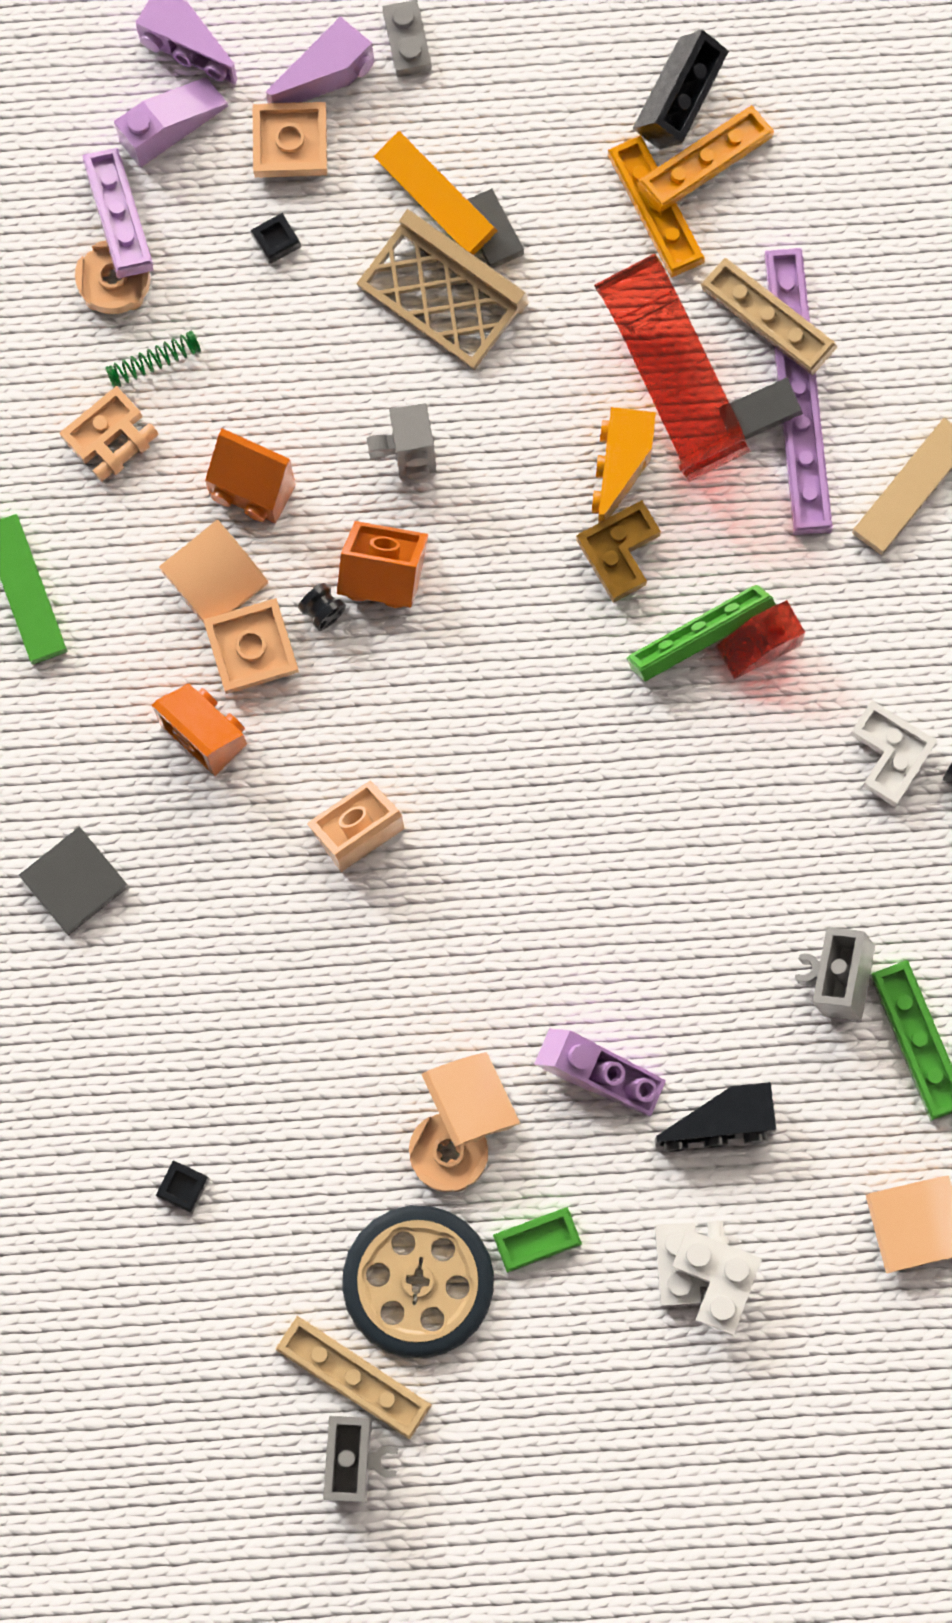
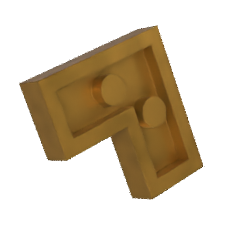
M643 500L576 535L578 545L613 603L646 586L647 580L630 552L660 537L661 530Z

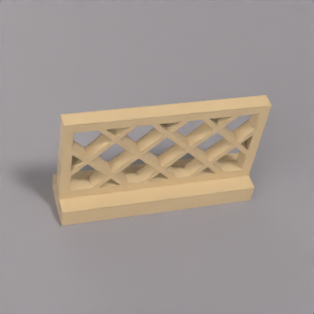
M407 209L399 219L400 226L356 284L370 296L475 370L517 313L521 314L529 304L526 292ZM405 238L415 245L416 258L396 262L394 250L401 240ZM420 250H422L423 252H425V253H426L427 255H429V256H427V257H421V251H420ZM390 256L391 263L384 264ZM439 262L444 266L446 279L425 283L423 264ZM418 266L420 284L399 287L397 269ZM392 270L394 288L377 290L369 284L377 272ZM450 271L458 277L450 278ZM470 284L474 289L475 300L454 304L452 285ZM447 286L449 305L428 308L426 290ZM421 291L423 309L407 311L402 308L400 294ZM479 292L488 298L480 299ZM395 295L396 303L387 296ZM498 304L506 310L499 322L483 325L481 306ZM476 307L479 326L458 329L455 311ZM450 312L453 330L436 332L431 328L429 315ZM424 316L425 323L416 317ZM485 331H491L485 339ZM480 332L481 346L471 357L460 349L459 336ZM454 337L455 345L446 338Z

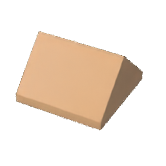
M371 780L307 823L340 872H343L405 829L403 816L400 811Z

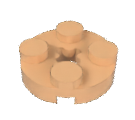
M106 240L93 245V250L88 252L85 257L81 256L75 269V282L79 294L84 299L88 308L105 314H120L141 307L150 287V272L123 277L115 284H109L108 281L103 280V277L110 275V270H115Z
M436 1114L423 1120L414 1130L409 1143L410 1163L418 1179L429 1188L439 1192H461L474 1184L482 1176L487 1166L489 1157L487 1139L483 1137L476 1142L457 1146L455 1150L460 1154L458 1159H450L448 1163L441 1161L442 1153L438 1151V1147L441 1144L448 1146L452 1140L440 1114Z

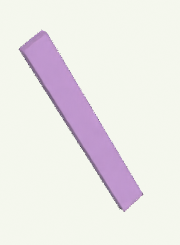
M802 248L765 250L764 261L768 291L810 322ZM774 346L777 381L786 377L789 379L803 412L802 415L782 423L794 535L832 532L833 526L816 373L812 376Z

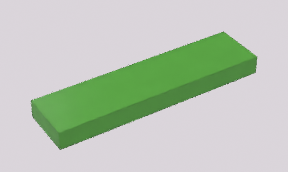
M17 513L0 519V580L32 665L67 653L68 650Z
M755 584L632 653L626 659L630 668L646 682L771 612L777 606L773 597L759 585Z
M905 960L871 973V980L930 1122L952 1114V1064L909 961Z

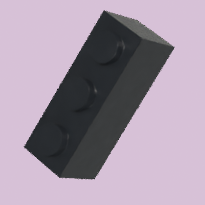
M703 29L679 37L632 129L659 150L682 144L729 50Z

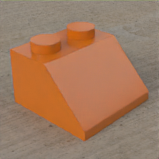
M221 428L205 478L208 492L211 494L210 497L223 506L230 507L233 504L244 509V513L258 522H264L266 519L276 524L296 486L291 460Z
M354 521L340 556L336 594L347 596L354 601L371 600L382 602L392 608H411L418 590L429 534Z
M188 683L157 699L151 706L160 726L212 775L216 776L247 745L245 736L242 733L245 727L232 714L222 715L215 708L218 702L204 688L197 691Z

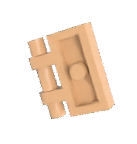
M115 386L59 432L64 442L85 464L96 455L103 461L92 470L101 482L112 473L116 476L124 469V463L136 453H144L150 448L149 443L159 435L158 431L150 423L140 431L133 426L142 418L141 411L118 386ZM123 434L128 441L113 453L107 446Z

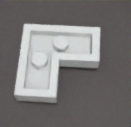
M871 700L850 733V736L882 755L862 787L896 807L938 740Z
M686 1229L672 1268L709 1283L695 1321L734 1336L763 1258Z

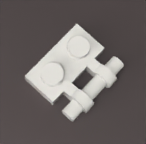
M708 1221V1237L729 1245L728 1236H724L723 1221ZM695 1222L655 1224L660 1307L701 1304L700 1288H707L709 1285L706 1281L672 1268L685 1230L689 1229L696 1232Z

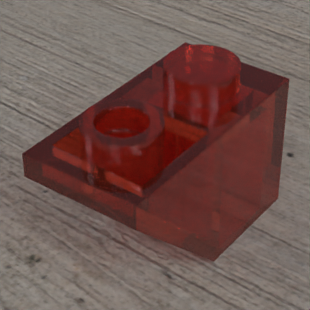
M785 600L750 618L718 643L716 649L735 680L802 646L806 632L789 602Z

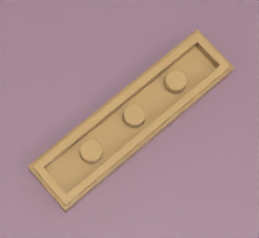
M726 257L701 284L702 290L812 376L838 348L832 339Z
M943 418L854 527L852 534L880 555L885 553L952 470V423L949 420Z
M298 1315L275 1348L276 1351L409 1440L432 1407V1404Z

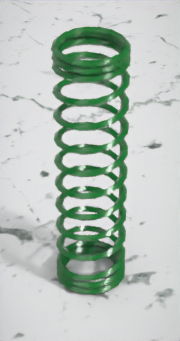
M193 330L186 332L187 339L184 335L180 334L181 346L175 338H172L173 350L164 341L163 348L165 354L158 345H155L157 358L149 348L146 350L148 361L143 353L139 352L140 365L135 357L131 355L132 369L127 361L122 359L124 373L115 362L113 367L112 365L106 366L105 369L113 387L118 386L119 388L122 386L117 369L125 382L129 384L125 364L135 380L138 379L133 360L143 376H146L142 358L150 371L154 373L150 354L159 369L162 370L163 367L158 350L167 365L170 366L171 362L166 346L175 361L179 362L174 342L185 359H187L183 339L193 355L198 354V352L201 353L200 345Z

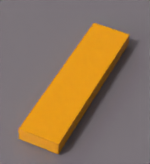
M750 105L639 179L637 187L655 209L661 213L770 140L775 131L758 111Z
M399 130L373 156L462 248L472 255H475L497 232V229Z
M637 136L608 149L607 155L670 277L672 278L704 264L705 257L677 203L659 213L637 187L639 179L657 168L642 136Z

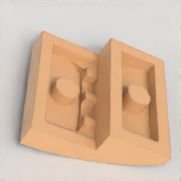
M218 519L159 566L162 574L184 597L186 604L203 623L204 619L238 609L268 584V580Z
M487 1052L468 1056L421 1074L455 1147L476 1142L487 1135L506 1131L520 1124Z
M949 1175L865 1195L886 1274L952 1259V1185Z

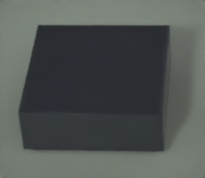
M283 213L250 230L251 236L269 265L301 248L300 240Z
M173 1160L155 1196L193 1214L210 1178Z

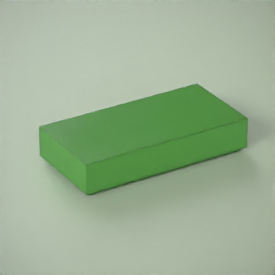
M568 1206L493 1234L507 1273L582 1246Z

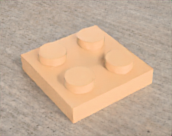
M326 102L252 104L254 178L328 176Z
M277 598L203 620L225 694L299 673Z

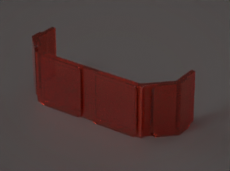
M654 253L596 283L594 287L607 306L628 347L681 462L678 466L687 481L691 482L751 452L739 421L692 322L657 255Z

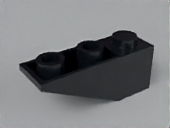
M771 1082L730 1086L658 1134L654 1141L655 1147L664 1146L665 1152H680L688 1150V1144L704 1142L705 1148H719L728 1146L729 1139L744 1138V1144L768 1142V1136L774 1135L777 1130Z

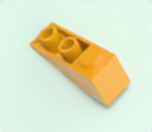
M611 407L610 420H602L600 442L607 443L605 456L598 455L596 478H603L601 491H594L591 512L599 514L598 523L613 515L651 461L656 412Z

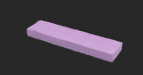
M118 147L82 155L117 279L154 271L152 258Z

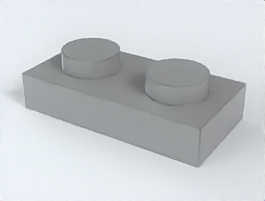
M418 0L382 6L396 77L432 71V62Z

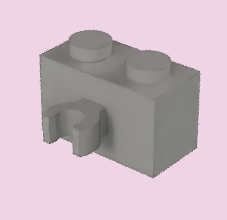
M427 403L389 409L392 435H372L366 437L370 460H378L395 454L399 477H408L410 480L424 479L430 473L437 472L435 446Z
M827 927L820 961L812 954H799L798 960L801 964L812 965V969L806 975L795 974L794 979L802 986L809 987L815 985L812 1002L823 1017L862 1021L875 945L865 931Z
M329 1415L323 1500L367 1503L369 1470H375L380 1476L385 1478L397 1476L396 1470H386L381 1465L384 1455L398 1454L396 1447L383 1446L376 1452H370L371 1418Z

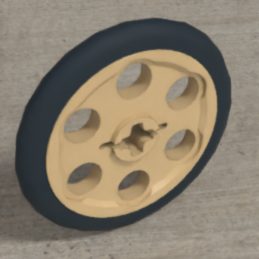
M410 1205L390 1210L377 1217L358 1234L348 1251L343 1267L342 1292L346 1309L353 1323L369 1342L387 1353L400 1357L426 1359L446 1354L459 1347L478 1330L489 1311L493 1297L494 1271L489 1252L482 1239L466 1221L443 1209L432 1206ZM399 1233H409L415 1239V1248L408 1255L397 1254L392 1248L394 1237ZM439 1239H448L455 1246L453 1257L447 1261H439L432 1255V1246ZM420 1258H423V1277L430 1280L429 1286L421 1287L420 1293L417 1295L416 1305H413V1286L407 1283V1278L415 1276L416 1271L419 1269ZM375 1264L385 1265L390 1271L389 1281L381 1287L372 1286L367 1280V1272ZM455 1276H461L469 1283V1292L462 1299L451 1298L446 1291L447 1282ZM397 1302L402 1305L404 1317L401 1322L389 1325L382 1320L381 1310L385 1304ZM428 1308H437L444 1315V1323L436 1331L426 1330L421 1324V1315Z

